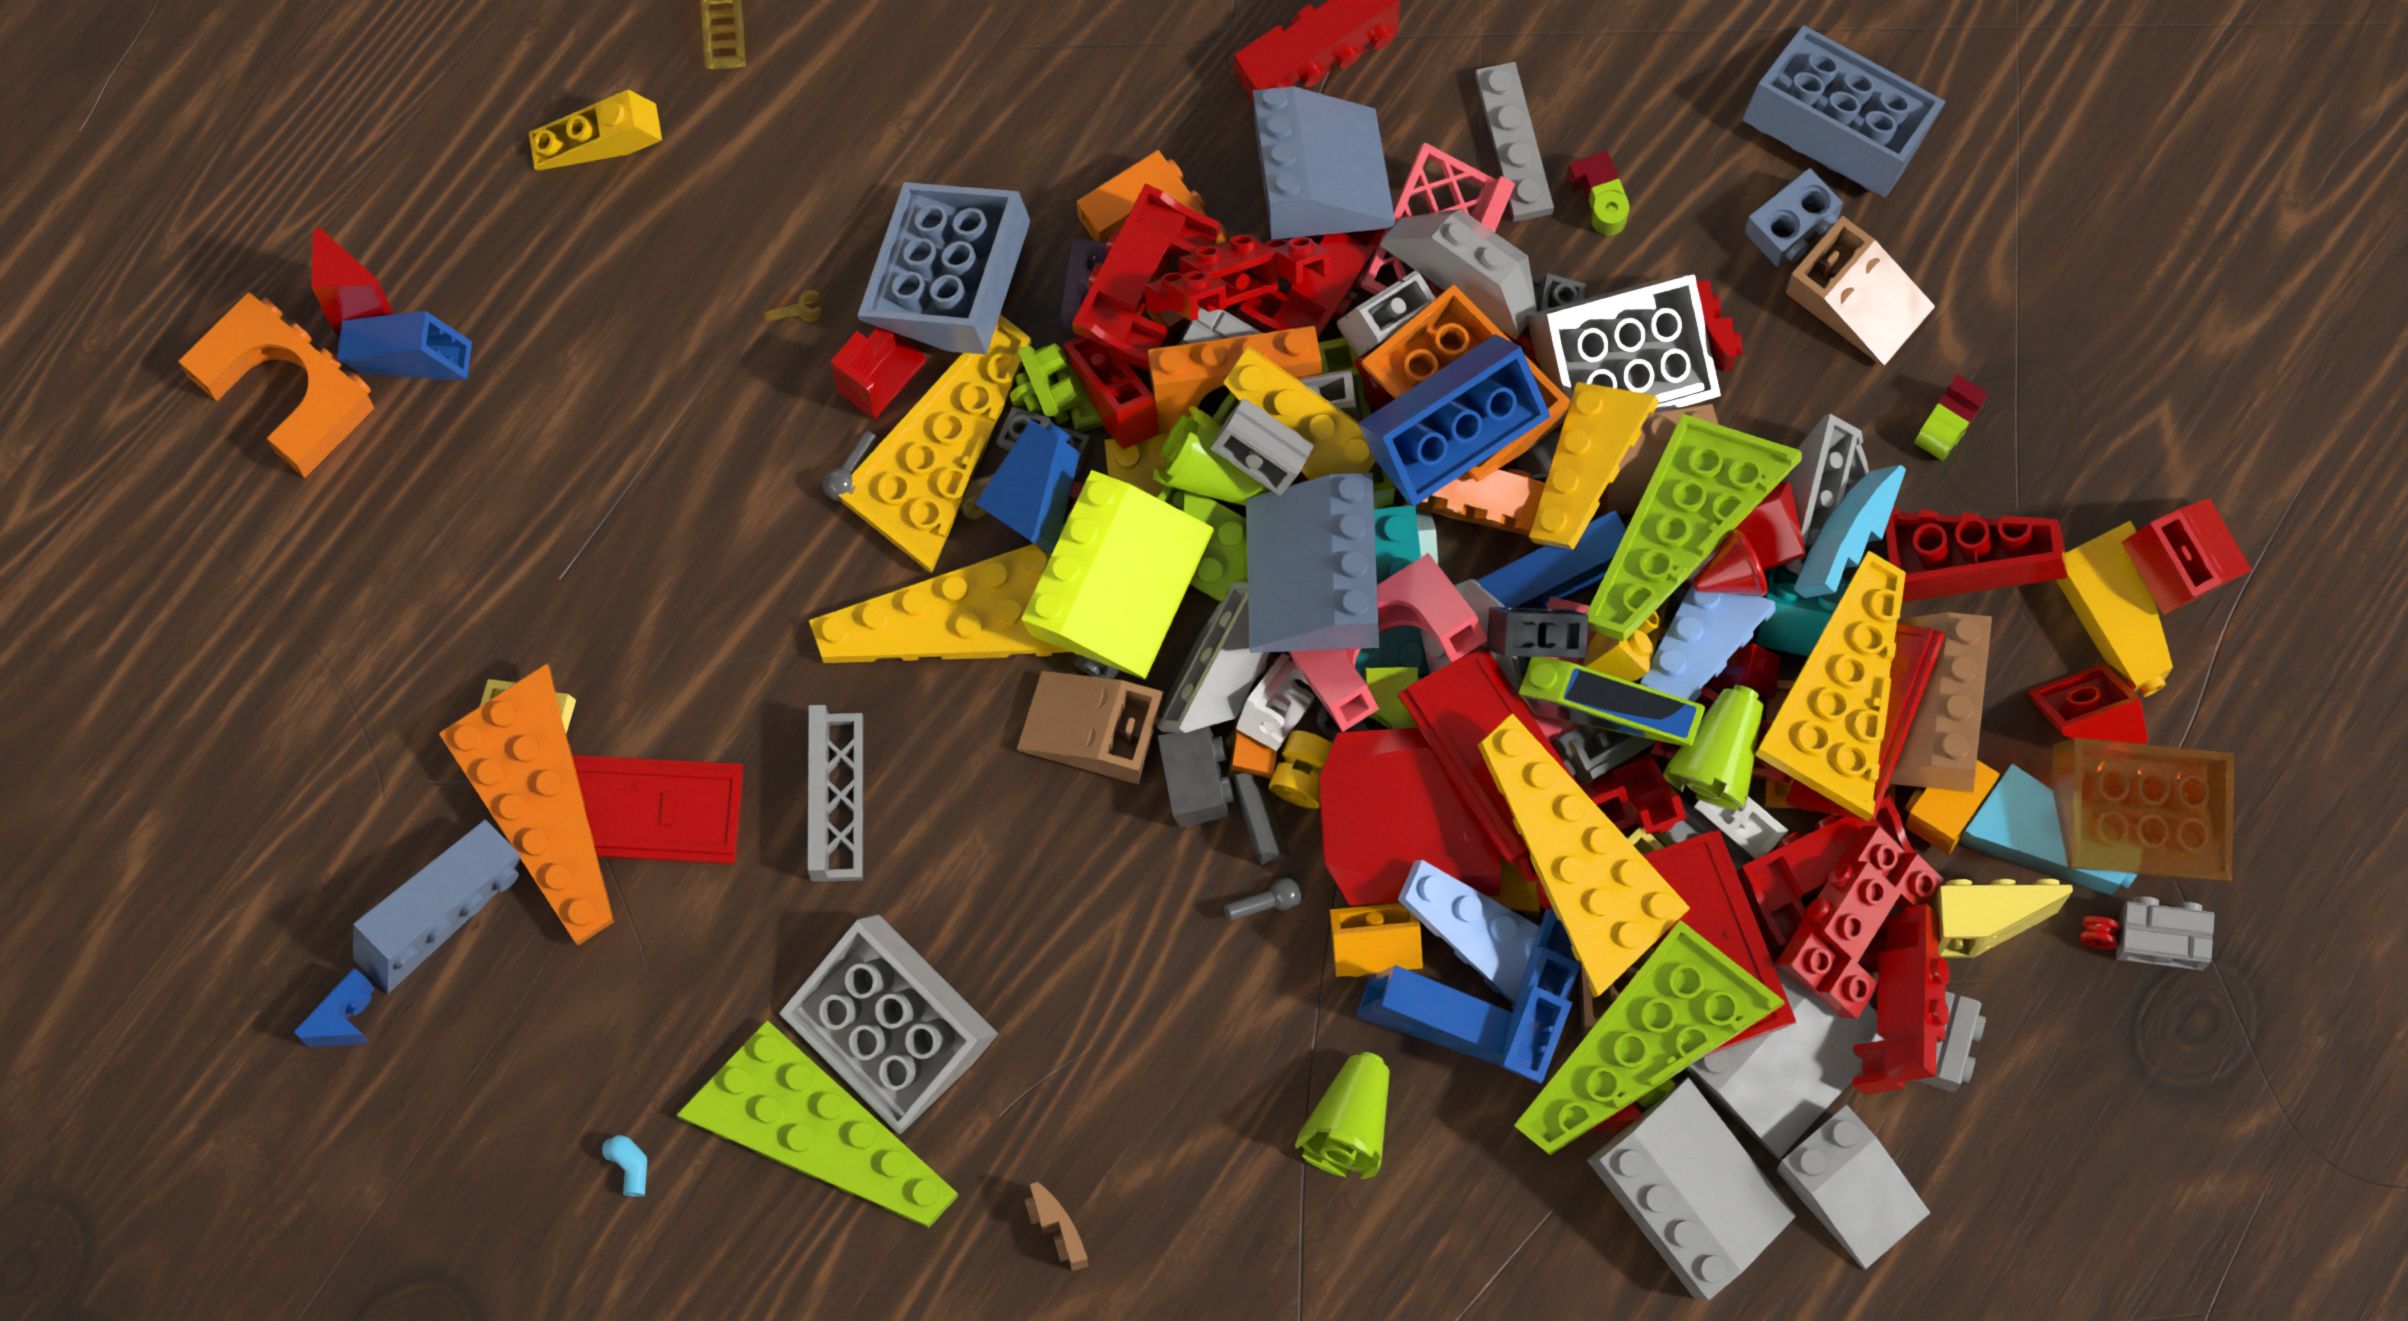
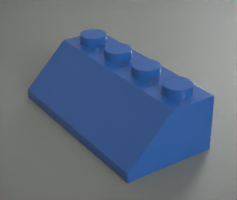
M1495 334L1358 424L1374 459L1407 502L1414 507L1551 416L1522 348Z

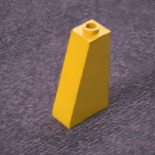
M2130 520L2065 553L2068 578L2056 581L2108 667L2136 695L2142 693L2143 697H2147L2166 685L2164 680L2173 666L2155 600L2121 543L2136 533L2135 527Z

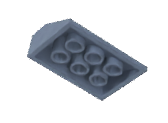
M1803 25L1759 82L1742 120L1754 126L1761 133L1768 134L1789 145L1796 152L1803 153L1824 164L1831 171L1840 173L1859 183L1866 190L1886 198L1901 177L1946 101Z
M1294 86L1253 90L1255 132L1271 240L1387 229L1395 226L1375 108Z
M904 182L858 313L859 320L945 351L987 355L1030 224V218L1019 191Z
M1373 473L1329 474L1289 486L1282 496H1278L1272 491L1246 499L1250 653L1379 648Z

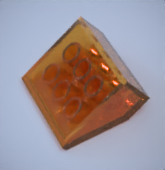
M2072 738L2053 744L2052 790L2068 868L2232 882L2234 753Z

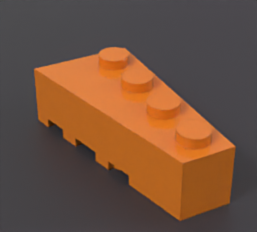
M1508 469L1507 472L1496 470L1479 482H1476L1466 472L1415 505L1417 510L1529 537L1546 483L1531 479V473L1517 469ZM1404 498L1403 506L1410 505Z

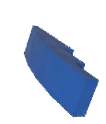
M1553 909L1545 911L1517 995L1500 1066L1538 1084H1542L1571 1008L1572 1002L1568 1001L1581 966L1580 963H1577L1571 949L1572 943L1562 921L1557 919Z

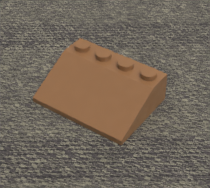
M1947 612L1898 619L1897 624L1932 628L1933 630L1942 631L1945 637L1889 784L1973 793L1990 644L1991 616Z

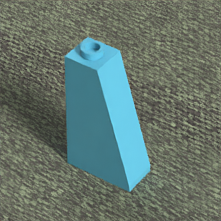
M2013 764L2008 768L1959 841L1966 848L2109 895H2113L2120 884L2128 889L2142 869L2140 865L2135 863L2143 852L2142 849Z

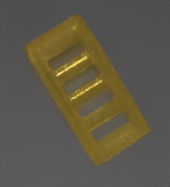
M700 0L705 68L745 67L746 55L742 0ZM733 3L734 9L710 11V4ZM734 18L735 24L711 26V19ZM735 33L736 35L734 40L712 41V34ZM737 48V55L713 57V49Z

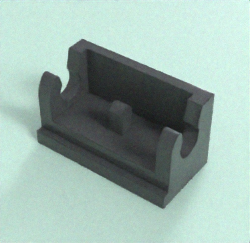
M1581 724L1550 743L1562 761L1570 760L1576 765L1577 772L1573 777L1579 783L1598 777L1655 744L1656 741Z

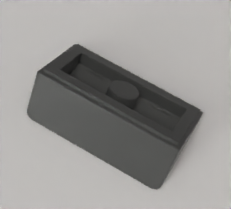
M1244 773L1237 774L1236 778H1234V790L1258 863L1264 865L1287 858L1290 852L1267 781L1260 776Z

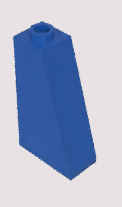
M1615 510L1589 523L1574 550L1546 545L1477 580V582L1481 585L1480 587L1491 593L1505 607L1547 608L1550 596L1567 600L1600 586L1626 529Z
M1394 965L1369 977L1356 1017L1501 1066L1513 1013Z

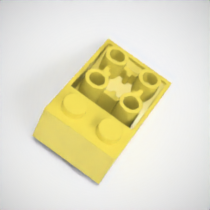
M1966 879L1946 882V886H1940L1929 905L1939 914L1938 954L1943 958H1974L2057 914L2073 892L2072 885H2059V880L2056 879L2036 880L2033 882V885H2016V881L2011 879L1993 880L1989 882V885H1972V881Z

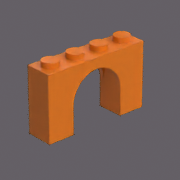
M1159 150L1077 200L1078 218L1100 248L1107 245L1114 229L1121 230L1145 183L1164 191L1179 203L1207 216L1205 213L1207 208L1201 196L1195 190L1189 192L1183 184L1182 180H1184V177L1178 165L1172 159L1166 161ZM1221 224L1220 234L1214 246L1230 241L1226 230ZM1146 307L1147 313L1154 322L1167 327L1166 339L1169 343L1175 340L1177 332L1180 329L1187 328L1191 321L1173 310H1166L1157 314Z
M248 292L178 362L187 377L216 402L248 370L259 363L269 360H286L305 369L308 373V388L303 401L267 437V440L280 458L303 478H306L374 409L368 396L371 389L356 374L353 373L348 377L339 370L341 363L327 349L323 348L319 352L310 345L311 337L298 324L293 323L291 326H288L281 320L282 312L269 299L264 297L259 301Z
M1315 326L1148 350L1151 393L1155 399L1159 433H1170L1182 414L1188 417L1192 416L1189 407L1194 406L1198 408L1200 401L1208 393L1224 386V380L1248 346L1296 379L1322 375V363Z

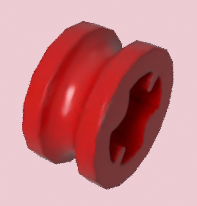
M2098 916L2083 918L2082 925L2086 928V932L2080 934V942L2099 949H2115L2118 947L2119 940L2115 935L2121 932V923Z

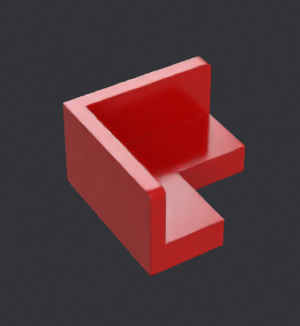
M877 327L868 338L856 331L833 357L830 364L837 392L873 420H876L926 363V356L905 341L902 335Z

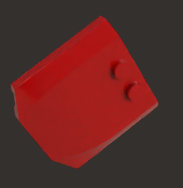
M1419 728L1336 733L1329 754L1318 776L1323 864L1337 884L1348 906L1398 903L1399 895L1414 861L1418 860L1427 862L1487 897L1500 896L1501 868L1499 850Z

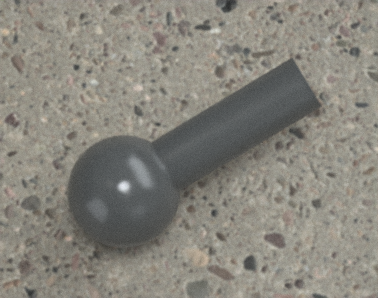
M864 431L842 466L830 470L825 475L823 490L830 499L842 501L839 497L840 494L848 492L852 495L856 486H852L851 475L866 460L877 443L878 438L873 433Z
M1279 878L1271 884L1269 891L1224 905V914L1228 921H1233L1272 907L1280 911H1291L1302 900L1301 886L1292 878Z

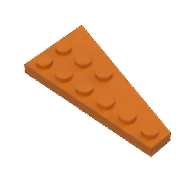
M547 663L439 734L513 848L520 854V859L575 943L580 945L614 923L597 859L571 748L567 740L551 669Z

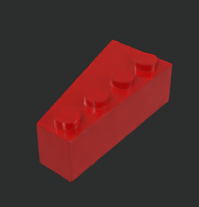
M1327 0L1319 8L1312 7L1309 4L1297 12L1298 14L1290 22L1289 28L1284 30L1282 26L1278 25L1234 55V73L1252 101L1253 90L1292 86L1298 88L1303 86L1312 87L1322 81L1328 72L1338 67L1347 68L1360 58L1361 54L1372 48L1378 50L1389 45L1398 32L1400 0Z
M1893 508L1886 526L1889 563L1906 572L1902 603L2068 578L2064 539L2058 519L2003 515L2001 518L1980 517L1976 513H1962V516L1937 514V511L1919 510V513L1901 512L1899 508Z

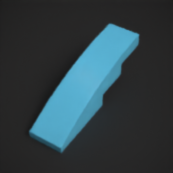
M1902 465L1869 471L1846 494L1826 521L1808 553L1794 587V590L1801 596L1809 598L1836 593L1843 570L1859 566L1867 542L1882 540L1906 471Z

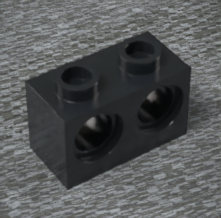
M1489 607L1487 650L1503 656L1586 658L1589 615L1571 609Z

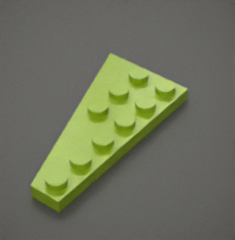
M1682 413L1587 611V615H1589L1588 630L1625 642L1802 460V452Z
M1679 920L1514 1126L1545 1152L1552 1155L1786 1003L1688 925Z
M768 1020L677 1114L678 1119L711 1131L714 1135L752 1149L755 1153L812 1178L825 1181L844 1192L866 1199L885 1210L926 1228H929L958 1197V1193Z

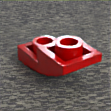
M1710 280L1696 281L1712 358L1724 372L1732 371L1736 356L1742 355L1741 334L1739 331L1733 332L1732 317L1720 318L1719 295H1712Z

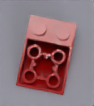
M2210 498L2169 513L2149 523L2121 542L2163 615L2252 571Z

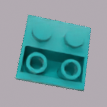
M1785 565L1772 568L1768 573L1765 598L1775 601L1776 611L1767 621L1763 620L1758 625L1756 645L1809 657L1850 581H1846L1841 576L1836 593L1804 598L1794 590L1799 577L1798 574L1787 569Z

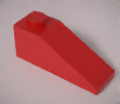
M1083 336L1062 344L1063 351L1103 426L1122 450L1160 435L1154 396L1125 361L1112 356L1110 348Z

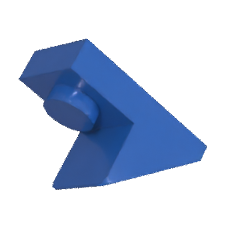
M354 968L294 1033L307 1047L369 1043L365 1036L346 1019L351 1014L355 1016L366 1008L372 998L370 994L375 988L365 976Z

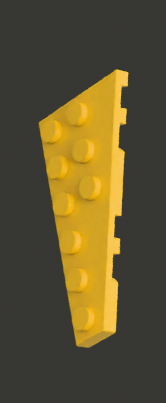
M1001 314L987 355L962 353L851 475L852 486H856L852 495L848 492L839 495L843 504L931 574L1014 385L1015 376L1018 375L1023 364L1018 350L1027 345L1031 346V338Z
M1034 543L811 619L809 623L823 663L875 662L878 658H902L903 661L919 660V657L939 656L942 659L1005 658L1010 654L1036 653V656H1052V653L1071 652L1031 637L1021 620L1051 554Z
M1870 551L1862 559L1754 754L1866 821H1869L1874 813L1875 801H1873L1875 783L1879 776L1880 765L1878 764L1880 744L1884 739L1891 678L1889 677L1891 662L1895 656V632L1897 621L1900 618L1906 574L1905 571Z
M1512 713L1478 744V747L1499 793H1503L1514 817L1512 821L1518 834H1522L1531 854L1529 858L1557 919L1562 921L1572 943L1571 949L1577 962L1580 961L1590 982L1588 986L1593 997L1596 998L1682 917L1690 907Z

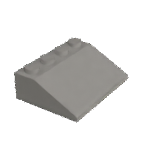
M1694 274L1672 275L1527 315L1535 357L1542 373L1570 399V402L1576 382L1656 395L1660 402L1653 413L1664 412L1721 396Z
M879 914L858 919L779 1013L898 1134L903 1133L968 1070L998 1035Z
M1775 965L1796 1023L1756 1039L1704 1056L1681 1072L1686 1077H1689L1697 1087L1780 1160L1852 1082V1077H1856L1862 1071L1863 1066L1860 1065L1863 1063V1060L1853 1053L1854 1045L1884 1039L1877 1034V1012L1869 1003H1867L1858 1019L1840 1018L1817 995L1788 977Z
M1689 1077L1681 1081L1587 1159L1588 1163L1694 1299L1709 1301L1738 1277L1796 1217Z

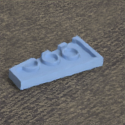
M1692 583L1651 661L1648 673L1644 675L1639 685L1695 702L1702 694L1701 689L1712 676L1717 677L1727 666L1726 661L1739 646L1743 648L1753 637V631L1763 620L1767 621L1776 611L1775 601L1749 594L1701 593L1694 589Z
M1423 860L1414 861L1398 901L1436 937L1441 936L1455 950L1453 953L1465 964H1470L1485 978L1484 982L1495 993H1501L1512 1004L1511 1008L1514 1010L1519 988L1540 926Z

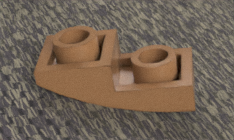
M1039 1182L1030 1184L1033 1197L1026 1198L1025 1203L1031 1224L1040 1222L1043 1234L1061 1230V1234L1053 1236L1060 1262L1069 1259L1072 1271L1089 1267L1082 1241L1068 1214L1054 1196Z

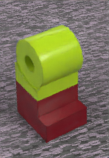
M1608 151L1569 163L1566 175L1567 181L1572 191L1583 188L1592 209L1591 223L1593 228L1598 233L1606 236L1616 235L1621 232L1625 227L1630 207Z
M1956 373L1943 397L1919 432L1914 444L1943 461L1954 445L1958 444L1982 409L1988 393Z

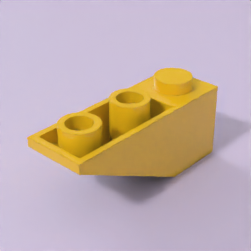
M625 90L529 132L534 169L538 171L629 155L662 141L656 104L630 90Z
M1670 596L1625 642L1596 633L1589 644L1583 666L1630 682H1635L1647 674Z

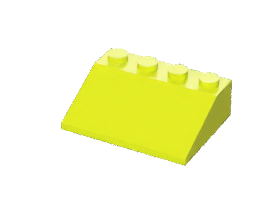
M1091 470L1021 620L1031 637L1145 680L1214 529L1210 525L1131 484Z

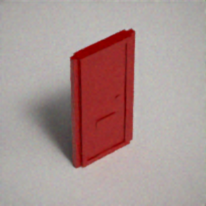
M1896 625L1894 640L1896 649L1895 656L1891 662L1889 677L1891 678L1884 739L1880 744L1878 764L1880 765L1879 776L1874 789V813L1870 819L1875 820L1945 637L1942 631L1919 626ZM1793 780L1785 801L1789 806L1802 810L1863 819L1798 780Z
M1485 646L1407 686L1405 690L1398 693V698L1507 864H1510L1529 855L1530 852L1522 834L1519 835L1512 821L1514 817L1503 793H1499L1478 744L1513 713L1575 782L1576 780Z
M572 755L597 858L735 865L743 787V764Z
M1720 830L1710 831L1642 855L1690 907L1652 945L1654 951L1679 920H1681L1786 1003L1705 1056L1795 1024V1016Z

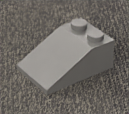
M1848 1105L1844 1106L1786 1156L1776 1169L1778 1175L1864 1271L1930 1214V1211L1877 1137Z

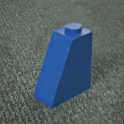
M427 311L343 320L341 335L338 341L337 359L360 374L461 381L467 380L472 341Z
M1030 420L975 504L1052 555L1059 540L1080 452L1067 444L1071 436L1051 422L1045 429L1033 420Z

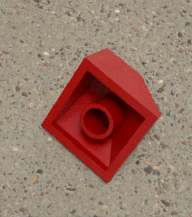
M2105 663L2027 691L2028 698L2063 735L2103 754L2111 756L2126 753L2132 750L2133 747L2148 742L2141 699Z

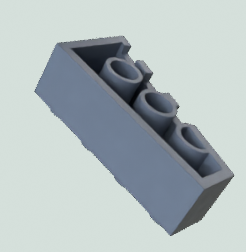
M485 819L353 924V960L389 994L470 917L477 914L498 891H505L517 880L519 876L520 854Z

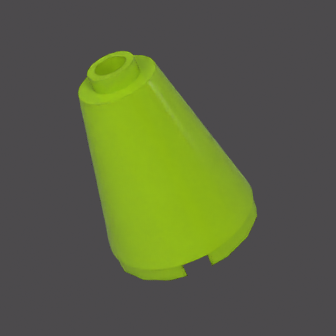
M1194 406L1189 407L1192 416L1188 417L1182 414L1162 446L1159 455L1166 458L1163 469L1157 466L1154 469V480L1162 485L1246 506V499L1272 492L1231 464L1229 460L1210 450L1222 427L1202 409Z
M1735 685L1733 689H1723L1701 719L1692 747L1681 746L1666 766L1663 774L1665 780L1682 792L1687 784L1688 788L1697 793L1695 798L1705 803L1728 810L1737 811L1738 807L1743 809L1747 802L1755 758L1754 754L1756 752L1764 707L1757 700L1758 693L1742 685Z
M1361 1052L1359 1055H1353L1348 1058L1298 1134L1295 1146L1296 1149L1300 1146L1304 1148L1302 1157L1307 1162L1321 1170L1341 1177H1346L1348 1170L1361 1172L1359 1179H1368L1376 1176L1382 1163L1390 1074L1388 1067L1384 1064L1381 1057L1370 1052Z

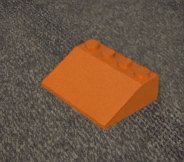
M1453 284L1361 362V365L1396 399L1493 335L1497 334L1507 340L1509 339ZM1526 356L1525 358L1551 417L1467 471L1476 482L1484 479L1534 447L1566 418L1570 399Z

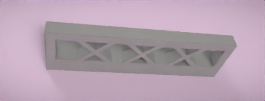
M809 705L808 873L812 882L862 881L863 714H828L826 705ZM854 725V739L840 751L829 740V726ZM829 749L836 755L830 762ZM853 750L854 763L847 757ZM843 761L854 772V780L840 792L829 781V773ZM829 790L836 796L830 803ZM853 790L854 804L847 798ZM843 802L854 813V820L840 833L829 823V814ZM829 831L836 837L830 844ZM852 832L853 844L846 839ZM841 843L844 844L853 853V869L829 870V855Z

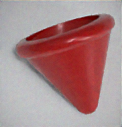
M1737 529L1731 532L1728 540L1694 579L1693 587L1696 591L1701 593L1749 594L1759 597L1766 595L1767 582L1763 569L1752 545L1743 532Z

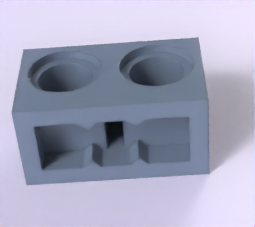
M1809 168L1751 214L1744 233L1776 267H1779L1787 259L1791 262L1796 261L1808 250L1810 246L1808 243L1817 235L1823 238L1839 220L1838 217L1843 202ZM1813 204L1821 212L1809 213L1802 206ZM1776 228L1785 229L1790 234V236L1786 238H1780L1776 236L1772 232V230Z

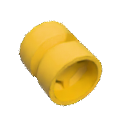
M1291 731L1282 752L1285 762L1278 763L1268 786L1270 791L1295 805L1311 809L1319 808L1318 776L1333 743L1309 732Z

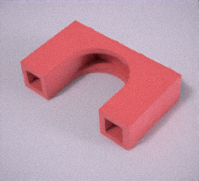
M1429 553L1377 585L1379 632L1402 625L1419 627L1433 637L1451 663L1488 641L1475 612ZM1361 649L1288 651L1297 669L1342 732L1379 709L1366 683L1355 669L1356 659Z

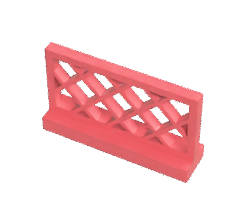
M1424 142L1419 148L1394 206L1395 225L1402 216H1412L1407 204L1409 198L1423 193L1430 213L1462 209L1469 214L1467 209L1473 207L1470 216L1495 232L1515 183L1503 176L1496 180ZM1427 158L1440 164L1445 179L1428 184L1423 171V165ZM1464 179L1482 186L1477 199L1464 203L1457 185L1458 181ZM1418 180L1420 187L1414 189V186ZM1448 185L1456 206L1439 211L1431 190ZM1392 228L1384 230L1360 285L1361 288L1375 295L1388 288L1374 280L1380 267L1393 264L1398 280L1400 281L1406 277L1401 260L1389 251L1390 258L1384 259L1387 250L1380 246L1381 241ZM1422 277L1426 283H1429L1436 299L1445 292L1426 277Z

